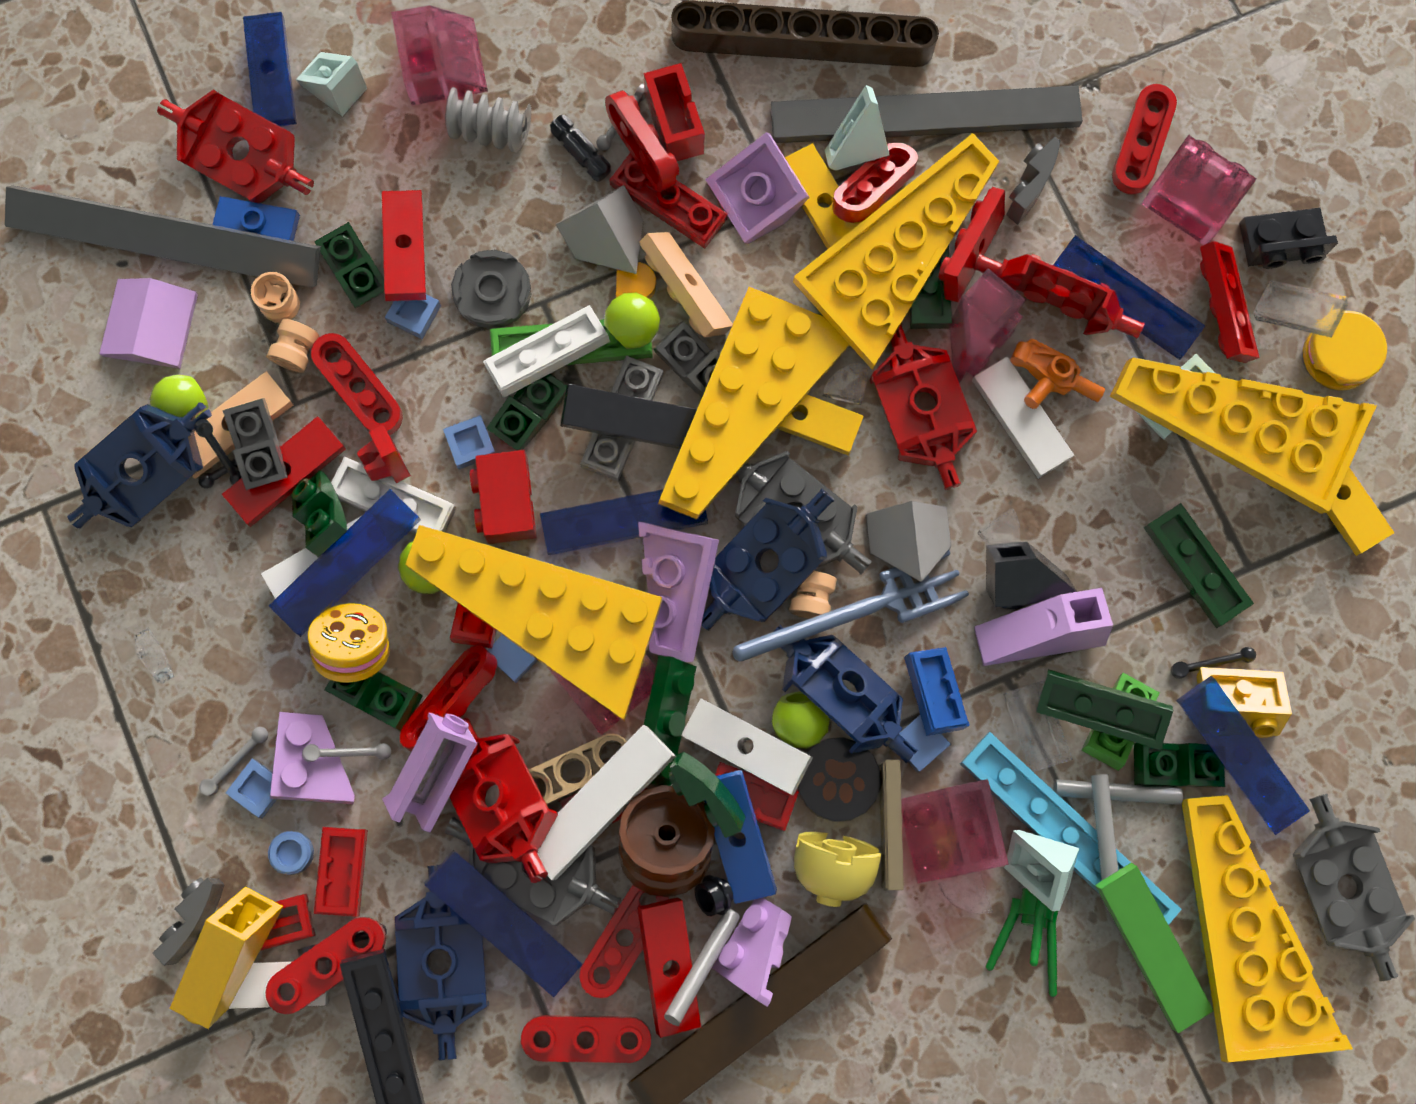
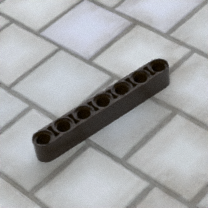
M694 0L678 3L673 8L671 14L672 41L680 50L688 52L922 67L932 59L939 36L938 26L933 20L923 16ZM690 23L696 27L687 29L683 28L682 25ZM723 26H729L734 28V30L723 31L720 28ZM769 29L772 31V33L763 34L760 33L758 30ZM804 31L808 32L811 35L808 37L799 36L797 32ZM844 34L849 39H839L835 35ZM874 37H883L888 41L879 42ZM919 39L924 41L926 44L919 45L914 43L912 40Z
M864 903L769 974L766 989L772 992L773 995L768 1007L749 994L744 993L627 1083L628 1088L639 1104H679L892 940L891 935L869 905Z

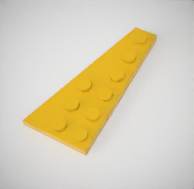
M973 133L794 276L793 283L872 370L997 168L999 160Z
M748 287L658 504L698 519L729 484L733 476L752 458L764 441L775 432L799 405L811 388L829 371L842 353L850 347L824 316Z
M1134 357L1126 361L1109 396L1320 514L1330 511L1377 405L1369 403L1356 404L1343 401V398L1333 396L1320 397L1305 394L1303 390L1262 382L1223 378L1221 374L1211 372L1198 373L1182 370L1180 366Z
M418 526L405 564L410 570L448 597L454 599L483 622L492 626L507 639L625 721L661 607L662 597L432 528Z
M1229 796L1184 799L1182 801V809L1221 1061L1238 1062L1353 1049L1347 1036L1341 1033L1332 1015L1335 1011L1328 997L1323 996L1312 974L1314 969L1283 906L1278 905L1269 887L1271 882L1265 869L1261 870L1250 848L1251 841Z

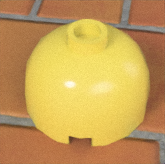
M825 832L800 833L794 854V869L797 879L804 888L817 895L816 901L818 903L831 907H840L842 901L857 899L868 892L874 884L881 858V853H879V849L876 846L848 836H843L844 841L826 839L828 833Z

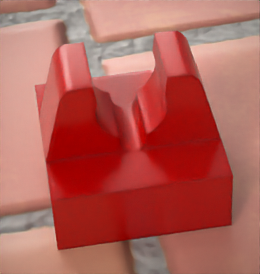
M384 424L369 431L372 441L361 448L357 455L363 463L370 480L376 481L392 476L394 481L398 483L410 477L411 475Z

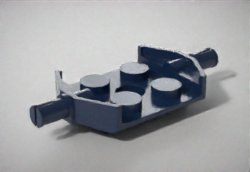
M201 402L184 417L174 416L148 404L137 409L74 464L84 499L81 500L83 504L67 516L68 520L72 522L81 516L72 524L79 529L93 516L102 515L127 527H133L138 524L144 516L191 476L203 469L194 434V425L200 419L207 420L212 416L211 411L208 409L202 412L207 407ZM128 458H134L142 464L143 476L141 479L131 478L126 473L125 462Z
M821 488L816 496L806 506L803 505L801 508L769 498L763 500L766 503L765 506L715 557L709 585L714 599L712 600L713 603L704 611L701 625L703 628L710 631L724 614L730 615L731 613L755 621L765 622L827 558V552L818 523L821 521L818 517L835 501L832 496H829L828 492ZM767 550H774L779 558L778 566L774 571L766 573L760 565L761 556Z
M780 624L773 632L783 629L782 625ZM827 635L808 640L802 639L780 647L789 658L786 661L782 690L786 692L792 685L796 686L856 742L849 750L851 754L880 748L884 745L894 751L905 763L915 755L918 750L899 734L903 729L900 726L903 698L834 635ZM842 680L852 683L857 692L847 689Z
M434 865L427 866L429 892H426V897L395 916L398 994L401 1013L403 1017L433 1029V1034H437L439 1061L446 1060L447 1055L448 1060L457 1059L455 1045L457 1026L489 1006L486 995L483 909L449 895V890L446 889V865H437V870ZM436 949L447 951L452 960L449 971L443 975L433 973L428 965L429 956Z

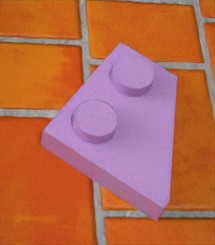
M279 712L270 799L353 804L355 795L339 757H319L314 762H307L302 758V750L310 744L318 746L319 749L335 748L323 715Z
M764 898L754 899L751 906L745 911L741 922L729 941L723 947L712 969L768 1007L773 995L772 992L766 989L771 967H780L783 955V942L788 935L792 916Z

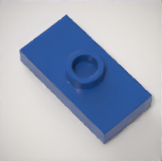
M220 196L213 225L294 241L300 215L294 209Z
M943 647L908 653L904 660L926 736L960 731L970 726L947 648Z

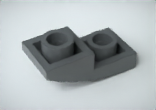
M1055 136L1044 147L1040 143L1037 144L1024 159L1027 166L1021 177L1022 182L1010 194L1009 198L1012 200V203L1006 214L1017 225L1034 206L1053 170L1060 147V140Z
M682 321L653 350L699 396L703 397L720 354L716 349L710 350L688 324Z
M265 398L222 410L236 449L233 450L245 489L248 490L287 478L278 438Z
M199 878L182 892L181 897L184 900L174 909L185 920V923L182 924L178 921L169 927L159 938L162 944L153 952V955L163 966L177 964L197 942L205 921L215 913L220 901L224 883L219 878H206L205 880Z

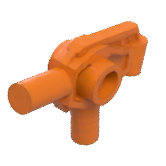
M1035 339L1017 343L1010 359L1011 363L1017 367L1027 369L1039 381L1024 398V402L1028 407L1037 409L1050 392H1057L1064 396L1071 390L1097 403L1100 401L1105 388L1080 376L1081 369L1074 359Z

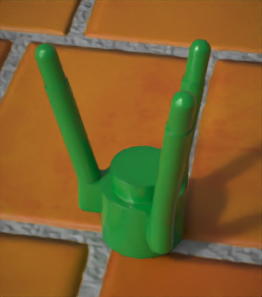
M1023 888L1021 899L1012 898L1010 912L991 951V955L986 963V969L988 971L994 969L1018 916L1022 915L1021 924L1033 927L1029 961L1031 966L1038 965L1043 929L1047 928L1048 993L1050 997H1056V922L1058 911H1051L1027 888Z

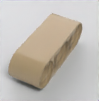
M618 734L603 735L529 769L533 779H542L546 784V794L543 799L547 806L554 805L578 793L605 765L601 760L603 748L612 743L623 746L627 742L625 738ZM572 761H579L585 766V776L578 783H567L563 779L562 774L565 765Z

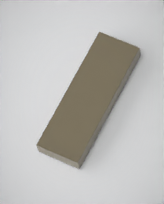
M885 760L879 765L881 778L882 888L884 890H904L900 760Z

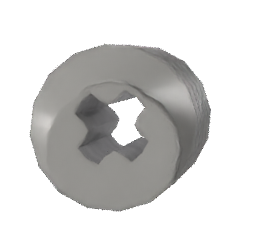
M451 88L445 110V124L450 138L458 139L462 134L466 142H473L478 137L480 145L488 146L493 139L495 148L503 149L508 143L511 152H519L530 128V104H528L524 113L520 114L518 101H513L507 111L504 110L503 98L498 97L494 106L489 107L487 94H482L478 104H475L472 91L467 90L463 100H458L457 88Z

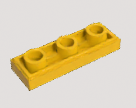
M812 143L790 154L785 159L810 197L802 205V208L826 248L829 249L861 222L848 223L839 219L832 210L834 192L839 186ZM824 202L827 203L829 207L824 208L819 206L818 204Z
M807 394L777 429L849 456L864 416ZM799 411L804 413L806 418L797 420L792 414Z
M1349 467L1338 491L1342 499L1336 496L1327 515L1353 553L1358 556L1395 532Z

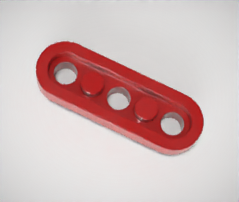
M1151 84L1146 86L1135 101L1112 171L1113 183L1123 193L1139 194L1143 192L1154 177L1177 106L1175 94L1165 85ZM1148 106H1155L1159 112L1150 111ZM1137 139L1145 140L1148 146L1140 145ZM1126 173H1133L1137 180H1130L1127 178Z
M623 90L606 96V111L613 127L654 189L661 192L675 186L676 176L679 175L678 163L673 154L666 153L660 144L659 135L652 124H647L642 117L635 97L632 95L628 96Z
M903 143L887 144L889 156L865 162L835 190L832 205L834 214L839 219L848 223L864 221L915 174L918 159L916 151Z
M328 333L319 337L311 349V358L318 370L368 432L384 424L389 435L395 433L402 424L403 414L394 397L345 337L336 333ZM332 353H341V357L337 362H328V358ZM358 382L365 383V387L361 392H352L354 384ZM381 412L389 413V418L384 423L376 422V417Z
M481 645L472 646L464 651L407 720L400 732L401 745L412 752L429 719V712L443 718L445 714H452L459 718L462 717L476 696L494 678L497 668L496 657Z
M634 885L627 892L581 966L579 974L581 986L586 993L593 997L606 998L613 995L619 989L643 950L637 907L641 906L640 897L645 892ZM655 896L656 902L669 899V897ZM622 929H628L633 934V942L629 946H622L617 941V934ZM606 967L609 970L610 979L608 982L598 983L595 980L594 971L596 968Z
M370 917L355 918L275 973L268 981L265 991L269 1006L281 1014H292L304 1009L344 980L340 968L342 959L384 949L386 933L383 926L377 920ZM359 931H365L369 935V943L364 948H360L355 944V935ZM322 957H328L332 961V969L328 974H323L318 969V962ZM285 983L291 984L295 989L294 997L291 1000H285L281 996V987Z
M541 1015L530 1020L521 1033L523 1051L531 1059L540 1062L633 1063L645 1057L650 1049L652 1040L647 1024L637 1017ZM538 1031H546L550 1035V1044L548 1046L540 1047L535 1043V1034ZM587 1031L593 1035L594 1044L591 1047L584 1048L579 1044L578 1036L581 1032ZM632 1032L637 1036L638 1044L634 1048L629 1049L623 1046L621 1037L624 1033Z

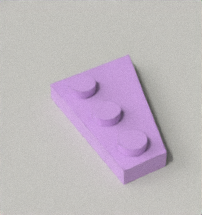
M638 522L639 537H643L645 559H642L643 575L647 577L648 593L662 597L661 607L649 642L650 653L674 657L685 662H693L719 540Z

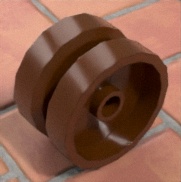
M662 785L644 790L629 802L621 816L618 856L623 873L635 887L649 895L672 897L687 893L702 881L710 867L715 827L712 826L706 815L705 803L703 801L689 807L684 795L678 796L672 786Z

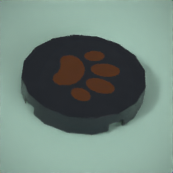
M844 737L828 738L812 746L806 753L813 757L798 786V791L805 805L817 817L832 822L851 821L866 813L877 799L881 786L880 768L869 750L852 754L849 752L850 748L856 743L853 740Z

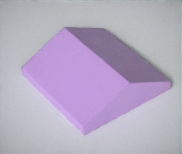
M768 132L705 179L746 244L785 224L810 198Z
M152 278L118 279L99 354L103 357L180 369L198 294L196 291Z

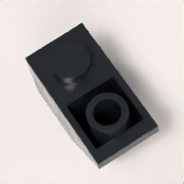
M1027 541L986 545V590L995 607L1018 609L1026 604H1037L1061 594L1077 592L1068 576Z

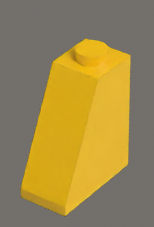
M244 887L212 914L203 925L169 1009L184 1016L187 1021L209 1029L229 1009L283 906Z

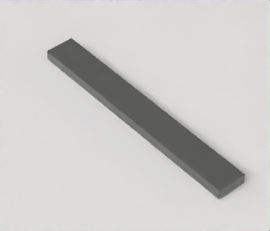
M1079 85L875 96L885 137L1080 127L1083 122ZM858 97L771 101L773 140L775 143L831 140Z
M15 185L6 187V227L256 277L267 272H277L284 275L291 284L311 288L317 285L321 246Z

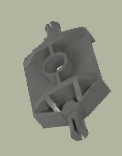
M788 451L758 462L755 465L745 463L736 473L739 477L738 482L741 483L735 517L746 525L765 506L766 503L763 501L765 498L802 507L803 505L806 506L823 488L835 501L818 517L821 520L818 526L827 552V558L819 567L835 560L841 562L843 559L857 570L860 575L863 574L872 560H869L853 547L854 544L851 543L857 513V506L855 504L851 507L789 458L790 453Z
M1328 794L1310 798L1309 800L1312 803L1319 823L1314 824L1316 829L1295 850L1293 857L1328 946L1364 952L1365 956L1371 957L1378 973L1379 981L1396 978L1398 974L1390 958L1389 947L1397 941L1415 918L1414 915H1406L1374 833L1381 831L1378 827L1339 821V818L1335 817ZM1345 874L1351 876L1357 886L1356 893L1350 899L1343 897L1338 889V882Z
M452 817L449 821V824L462 829L463 832L447 826L445 834H449L467 843V846H469L470 885L501 898L549 922L553 926L560 925L586 904L597 906L611 913V915L615 914L617 908L604 902L603 899L619 906L621 898L600 889V886L596 884V855L594 846L590 845L557 880H551L547 876L545 878L541 877L543 880L537 883H531L530 878L524 871L522 862L509 861L490 864L480 861L461 821L456 819V817Z

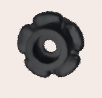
M707 875L703 878L702 883L696 885L695 898L698 906L707 916L725 915L731 908L733 892L726 880Z

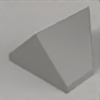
M624 185L555 224L575 259L637 274L640 251L639 241L642 235L643 219Z
M909 501L865 515L870 555H875L920 582L924 580L951 547L947 507Z

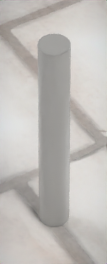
M1108 774L1091 776L1102 880L1118 871Z
M1058 779L1054 781L1053 790L1060 797L1093 799L1091 782ZM1109 783L1111 800L1181 805L1183 801L1182 788Z
M730 909L725 915L721 916L664 1015V1018L669 1023L676 1026L680 1025L740 919L739 914L734 910Z

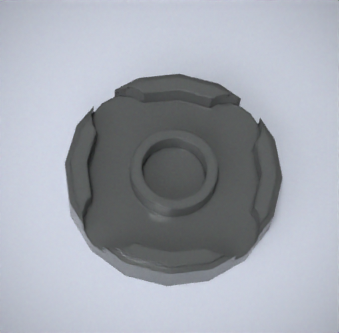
M498 250L478 251L471 255L470 259L466 260L464 264L461 263L455 270L451 283L453 301L461 316L471 324L486 329L506 327L517 321L528 308L532 295L530 278L522 264L511 254Z

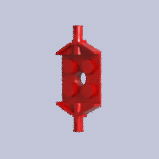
M214 89L186 109L176 106L167 99L160 102L161 105L173 111L170 113L159 106L157 108L159 115L175 122L177 125L178 161L255 203L263 202L284 185L286 187L291 186L304 195H308L311 192L310 189L298 183L300 181L311 188L314 186V180L296 172L297 170L294 168L295 137L293 133L241 106ZM246 140L249 144L247 156L241 160H235L233 157L234 145L239 141Z
M980 254L973 269L995 278V281L998 282L999 290L1008 303H1010L1015 291L1018 290L1023 292L1027 299L1036 303L1046 302L1060 308L1063 314L1071 318L1087 319L1088 322L1083 332L1084 335L1109 332L1110 329L1113 331L1116 329L1137 339L1145 324L1123 315L1124 309L1120 307L1116 292L1110 289L1108 285L1104 283L1096 284L1077 276L1071 271L1046 263L1035 254H1025L1010 260L1004 259L1003 263Z
M901 323L891 339L892 354L871 374L869 381L871 384L874 383L899 450L898 460L935 466L936 469L938 468L944 489L950 490L952 487L956 488L961 485L953 465L956 459L955 456L975 436L977 429L947 350L913 345L912 341H907ZM921 392L929 393L935 399V408L929 411L919 409L914 403V396Z
M464 718L463 720L468 723V729L476 740L477 745L449 798L480 861L490 864L509 861L522 862L531 883H537L543 880L541 877L545 878L548 875L537 854L538 849L545 840L558 813L549 809L515 745L520 743L519 739L509 734L479 738L470 719ZM497 785L499 788L498 800L494 805L487 807L485 802L486 793L490 787Z

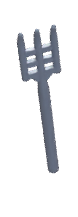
M948 550L940 560L949 556L950 551ZM894 567L879 574L880 580L885 584L881 595L865 598L736 645L733 648L732 654L735 660L745 661L870 615L884 607L897 612L898 621L904 623L950 606L967 597L969 593L965 590L940 599L936 594L934 587L940 586L959 576L958 570L929 578L927 575L922 582L919 581L914 584L910 575ZM900 577L904 588L898 590L894 578ZM924 591L929 603L923 604L918 593ZM904 598H909L913 609L907 610L903 601Z

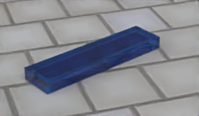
M1076 235L1053 264L1058 268L1071 271L1077 276L1096 284L1104 283L1108 285L1110 289L1116 292L1120 307L1124 309L1123 315L1144 322L1141 334L1179 360L1186 354L1205 327L1203 323Z
M389 489L346 533L289 585L269 607L301 637L309 629L312 621L317 616L332 607L421 519Z
M662 489L540 513L547 553L548 555L640 538L638 522L675 530L708 524L707 513L705 510L698 519L658 504L663 492Z
M1212 676L1176 700L1274 835H1277L1310 812L1299 794Z
M455 850L446 857L424 882L428 889L552 997L557 995L583 965L575 955Z

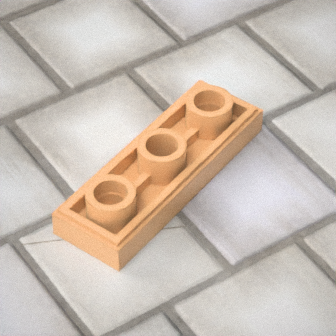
M669 232L647 233L639 241L640 246L646 253L645 260L654 271L660 273L668 285L667 292L670 297L682 305L689 316L688 320L692 329L703 337L725 335L731 330L733 323Z
M267 371L211 412L212 416L207 419L213 426L212 434L226 455L235 450V446L230 432L227 431L228 426L222 410L265 398L273 421L294 406ZM195 431L194 434L203 464V469L192 476L196 479L219 462L220 459L205 437H200Z

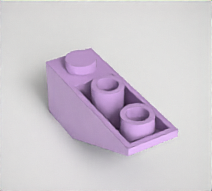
M1097 588L1055 596L974 627L983 666L1106 646L1113 623L1103 589Z

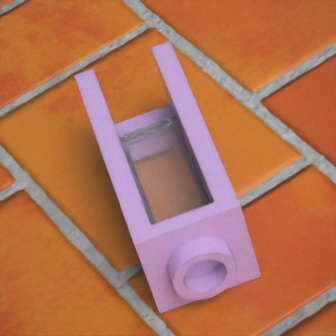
M429 712V719L391 792L382 798L392 820L400 822L405 812L414 814L421 828L427 832L432 831L477 745L476 740L468 729V723L452 714H445L443 718Z

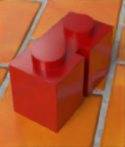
M682 63L644 73L645 98L655 129L659 135L660 144L666 153H672L676 161L704 154L705 133L695 102H692V93Z
M525 450L475 456L477 469H470V482L473 494L479 493L481 508L474 509L477 533H484L488 544L537 538L534 506L530 498L532 489L529 463Z

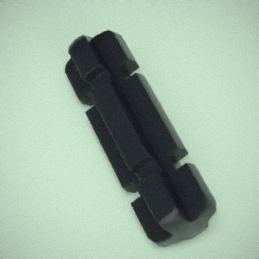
M559 115L550 124L551 133L558 141L564 143L563 146L583 168L586 167L588 169L587 173L594 181L599 182L611 172L610 163L603 155H598V150L578 128L575 129L573 127L574 123L566 115Z

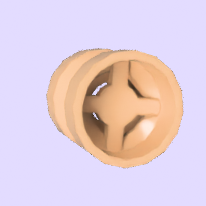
M267 272L254 280L251 286L252 299L268 320L280 323L282 319L291 320L297 315L300 309V300L291 283L284 275L277 272Z
M282 319L277 329L278 340L276 343L271 344L266 357L285 369L304 373L309 362L307 357L308 351L312 349L314 342L320 335L314 329L300 322Z
M814 571L797 588L796 596L791 599L789 612L807 619L830 612L829 595L835 591L837 578L826 573Z

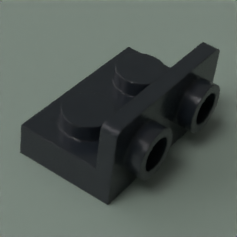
M1321 207L1246 216L1239 222L1248 267L1263 265L1265 269L1281 267L1289 261L1301 260L1302 264L1317 263L1324 260L1326 255L1338 244L1336 235L1327 236Z

